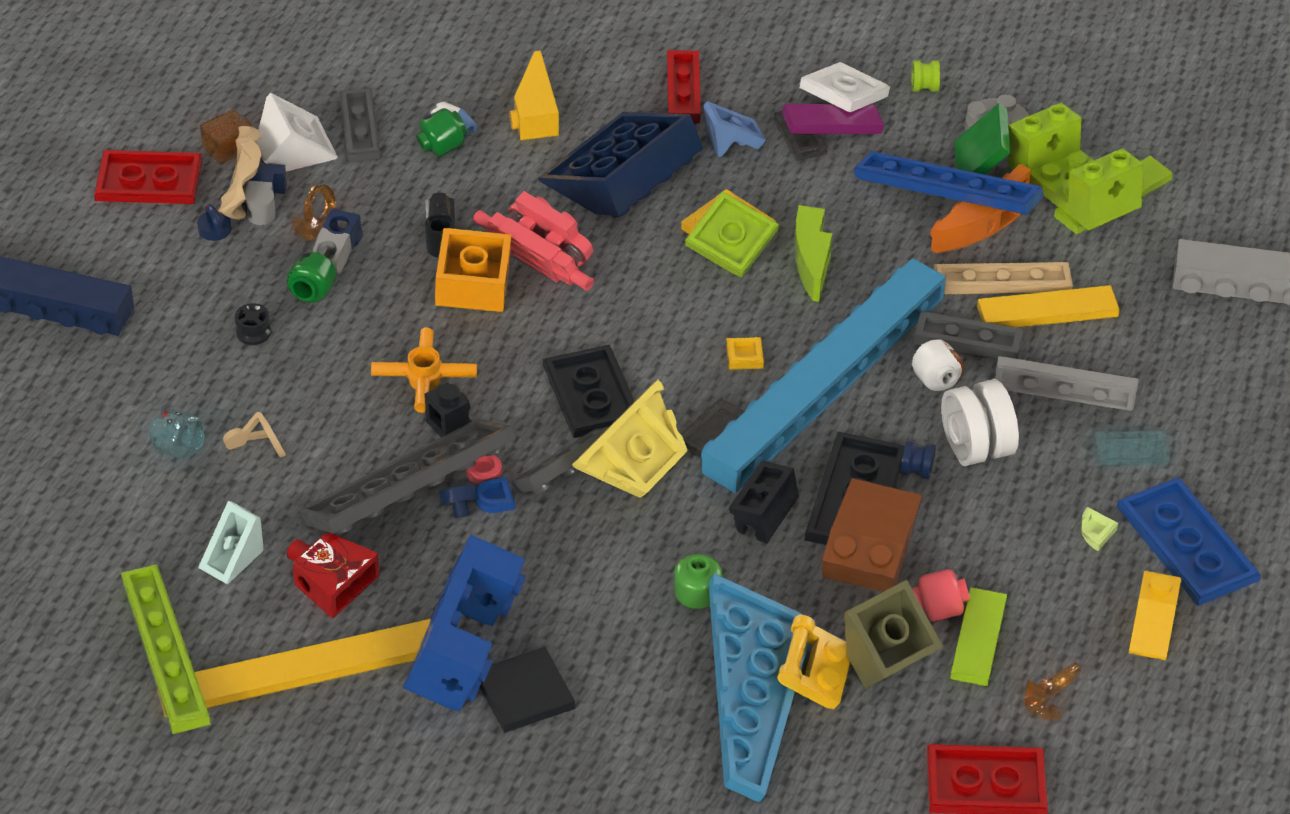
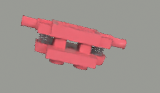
M523 191L515 200L516 202L508 208L510 214L507 217L499 212H496L491 217L482 210H478L474 214V223L486 229L487 232L512 235L511 255L556 283L561 280L569 286L576 284L585 291H589L594 284L593 278L579 271L578 267L587 262L594 250L592 244L579 234L578 224L569 213L564 211L560 213L553 209L544 198L540 196L535 198Z

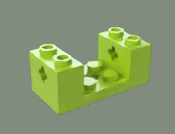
M1062 102L1009 124L1010 154L1008 155V166L1012 170L1019 164L1030 168L1029 184L1041 186L1043 196L1057 207H1060L1088 231L1142 207L1144 164L1123 148L1096 160H1093L1081 151L1082 117Z

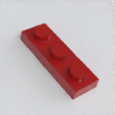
M667 50L668 113L690 114L693 123H700L699 51Z

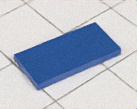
M1179 477L1118 500L1117 508L1173 576L1181 577L1180 585L1197 606L1260 580L1261 574Z

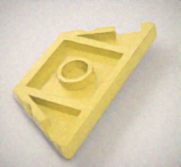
M659 380L655 381L572 466L639 498L644 496L688 451L682 435L677 430V422L672 409L666 410L660 394L664 390L662 383Z

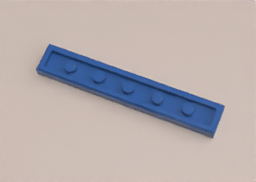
M873 151L854 168L855 177L861 180L1025 215L1043 198L1041 186Z

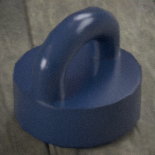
M208 204L205 208L206 212L197 221L199 234L206 240L217 241L224 239L231 233V219L220 214L213 205Z

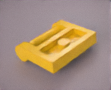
M797 615L792 621L791 632L793 636L786 662L779 669L778 681L789 689L826 708L835 709L840 704L850 665L846 651V641L815 626V622L811 617ZM806 642L812 644V649L805 675H803L800 665Z

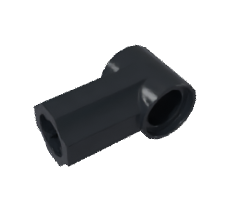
M433 193L430 199L425 200L427 251L430 255L439 258L443 228L456 229L454 199L449 198L445 193Z

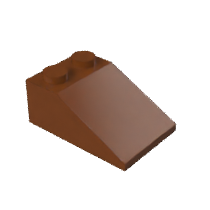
M852 478L831 528L822 558L823 577L881 592L897 585L923 495Z

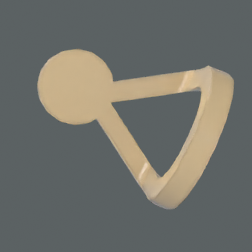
M261 412L254 414L243 429L234 428L229 430L223 437V442L229 450L245 445L248 440L269 437L279 457L287 456ZM258 422H261L264 430L251 432Z

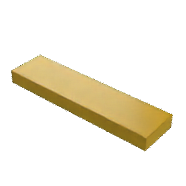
M1111 285L978 299L977 302L982 322L1010 327L1118 317L1119 306Z

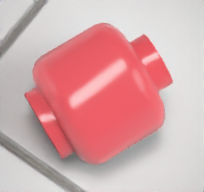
M951 569L922 575L919 578L918 586L913 587L915 596L928 620L931 622L961 616L964 612L963 602L970 600L965 578L957 580L955 572Z

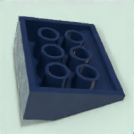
M622 112L539 176L538 180L596 215H611L616 218L627 214L634 203L648 197L654 187L659 183L669 180L672 177V173L679 167L689 164L693 160V156L703 149L690 114Z

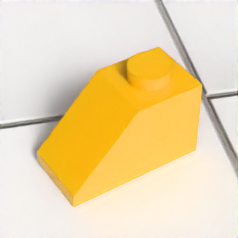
M1144 570L1130 642V654L1166 660L1181 577Z

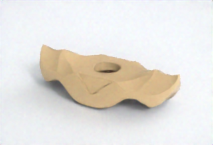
M249 126L238 127L239 136L235 141L237 162L230 188L221 197L222 203L218 210L220 214L238 220L244 219L246 216L242 204L246 199L245 193L248 180L257 173L261 158V150L256 143V140L261 138L260 131Z

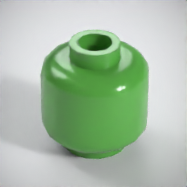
M693 554L681 559L674 570V594L677 600L682 605L692 609L710 607L709 580L713 574L722 577V569L719 563L712 557L704 554Z

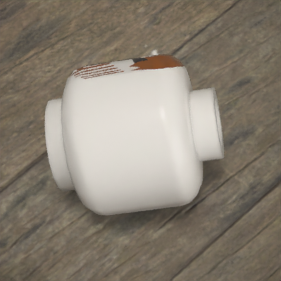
M940 339L922 344L917 349L912 360L914 373L928 389L933 391H942L953 387L963 374L964 365L962 358L948 342Z

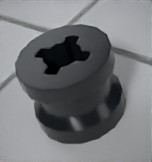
M251 303L237 309L235 324L237 325L236 334L239 341L247 345H259L269 339L271 328L269 325V311L261 304Z

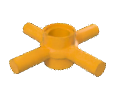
M431 328L420 330L419 347L410 351L408 362H371V376H406L409 379L410 385L416 389L414 409L420 413L425 412L424 394L435 389L440 384L441 377L477 378V364L442 363L440 361L439 353L433 348L434 331Z

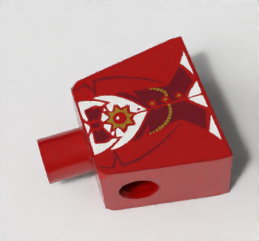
M331 533L324 534L311 546L300 539H296L287 550V558L294 562V585L332 618H335L380 576L378 553Z

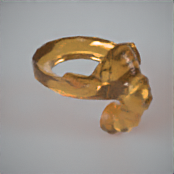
M319 184L310 189L304 203V220L297 217L292 218L293 230L305 241L313 240L318 236L331 208H336L335 195L329 186ZM320 192L324 197L325 207L322 215L316 218L313 215L312 201L314 196Z
M1078 663L1071 664L1052 678L1042 679L1040 685L1028 680L1025 686L1024 698L1027 711L1039 716L1041 719H1060L1062 716L1052 704L1045 708L1043 702L1073 682L1081 672L1080 665Z

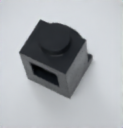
M447 382L424 394L426 422L440 437L472 422L469 418V411L471 409L469 400L464 393L460 392L456 385Z

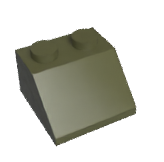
M907 579L844 612L847 656L864 688L885 679L943 647Z

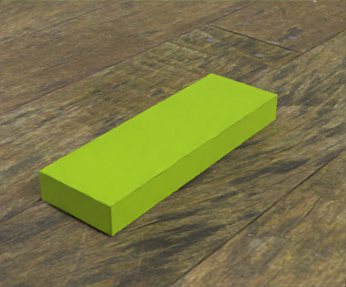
M970 587V600L967 601L950 679L988 686L1007 594Z

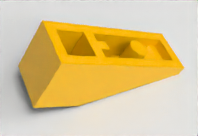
M541 50L534 51L514 96V110L509 111L511 129L518 130L520 140L559 136V112Z

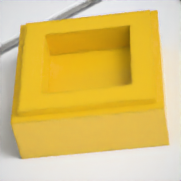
M761 337L726 338L729 370L764 368Z

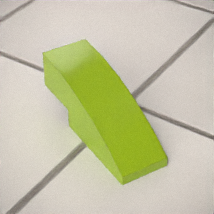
M798 205L795 229V260L804 288L812 301L819 302L831 257L833 233L823 232L825 209Z

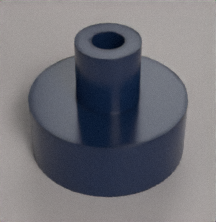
M463 485L439 491L441 506L453 505L455 518L469 516L467 503L477 500L475 485Z

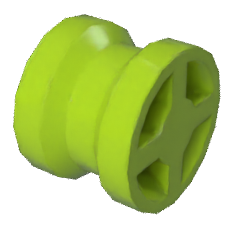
M920 60L912 61V92H920L922 89L939 92V60H932L930 63H922Z

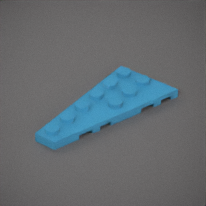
M713 574L709 580V597L724 787L760 803L767 792L795 691L782 685L778 681L777 676L781 665L786 662L793 636L791 632L792 621L795 616L804 614L717 574ZM806 642V646H805L804 654H803V657H802L800 669H802V665H803L804 658H805L806 651H807L808 644H809L808 642Z

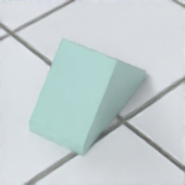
M228 501L198 568L225 584H229L264 551L261 518L234 502Z

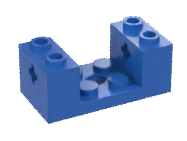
M470 534L448 576L403 686L404 689L457 711L461 710L466 699L473 702L481 682L485 681L493 663V660L487 658L492 643L457 628L461 615L491 626L495 624L499 614L506 617L515 596H518L526 578L525 575L520 573L525 558Z

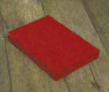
M103 150L94 192L95 201L195 204L203 160L202 153Z
M927 744L929 813L1048 814L1044 748Z

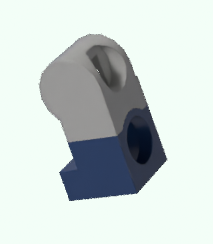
M259 163L257 173L248 180L245 202L247 204V219L249 222L256 225H266L275 219L276 193L285 194L287 187L285 165Z
M331 208L317 236L313 252L327 257L334 264L337 273L342 271L355 244L358 245L363 236L360 215ZM338 221H346L349 224L348 228L338 227Z

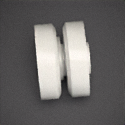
M992 379L974 384L972 390L963 386L944 392L941 404L943 427L946 439L962 466L965 467L984 462L988 455L993 459L1016 453L1019 440L1017 418L1010 396L1000 381Z

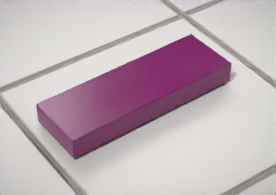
M784 104L782 115L791 134H881L884 123L875 105H867L848 112L834 104Z

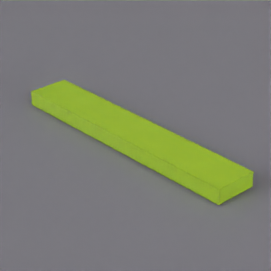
M155 564L122 572L121 577L172 734L211 725L209 713L158 565Z

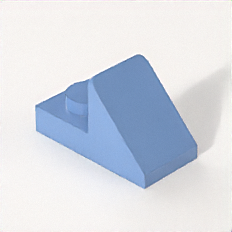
M708 101L704 104L707 137L718 157H722L733 142L740 146L748 145L759 149L766 141L754 119Z

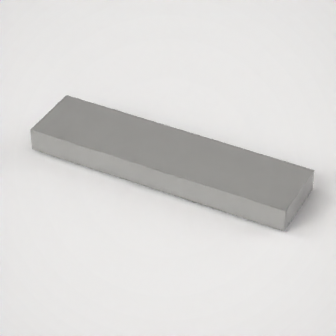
M1002 356L998 357L995 379L1000 381L1007 391L1128 411L1134 410L1139 381L1136 378Z

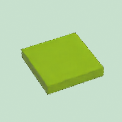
M722 191L685 239V246L742 278L778 231L779 224Z

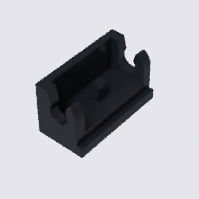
M766 461L759 463L729 507L730 513L734 515L736 529L739 533L745 534L748 530L746 525H750L755 530L757 540L768 544L799 498L794 468Z

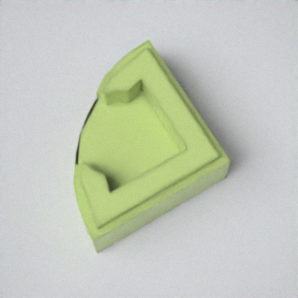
M1089 507L1085 509L1081 521V532L1086 542L1092 548L1099 551L1117 531L1118 523Z

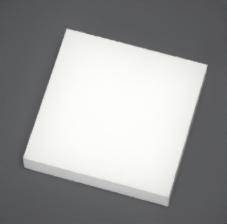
M839 62L802 77L799 88L848 112H852L888 97L890 86Z

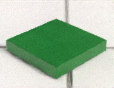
M998 103L954 141L956 169L985 175L1010 154L1007 108Z

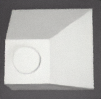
M272 93L266 97L258 129L261 138L256 140L262 153L261 158L266 164L285 165L286 171H291L338 158L317 116Z

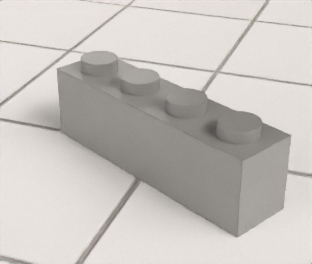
M1179 239L1172 289L1183 290L1188 293L1199 292L1215 294L1221 297L1231 296L1252 299L1257 302L1270 301L1290 305V253Z

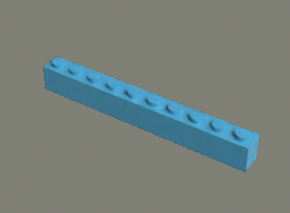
M913 258L902 268H897L884 285L876 287L871 296L862 305L858 304L851 312V315L842 323H837L823 341L815 343L810 352L800 362L796 361L793 363L788 373L779 381H774L762 397L758 400H753L738 419L730 421L715 440H710L705 444L701 452L702 474L732 492L737 493L746 484L761 461L770 462L918 323L921 311L930 312L943 300L946 276Z

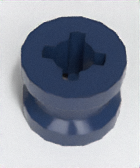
M907 439L900 474L909 475L917 473L921 478L930 479L936 445L928 443L925 446H921L915 440Z

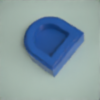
M507 477L486 480L477 486V500H475V503L481 510L488 513H498L515 509V501Z

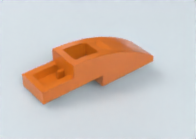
M1019 164L1011 173H1006L1002 178L1029 184L1031 169ZM964 201L957 202L944 219L937 220L930 232L932 237L931 251L935 253L951 251L984 240L1008 226L1021 214Z

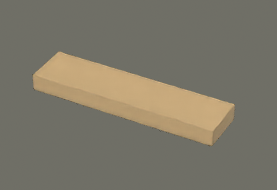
M1069 262L934 264L933 268L935 271L946 276L944 294L1040 293L1073 288Z

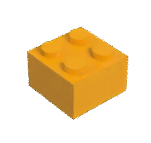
M443 228L436 272L435 306L503 312L510 268L512 235Z

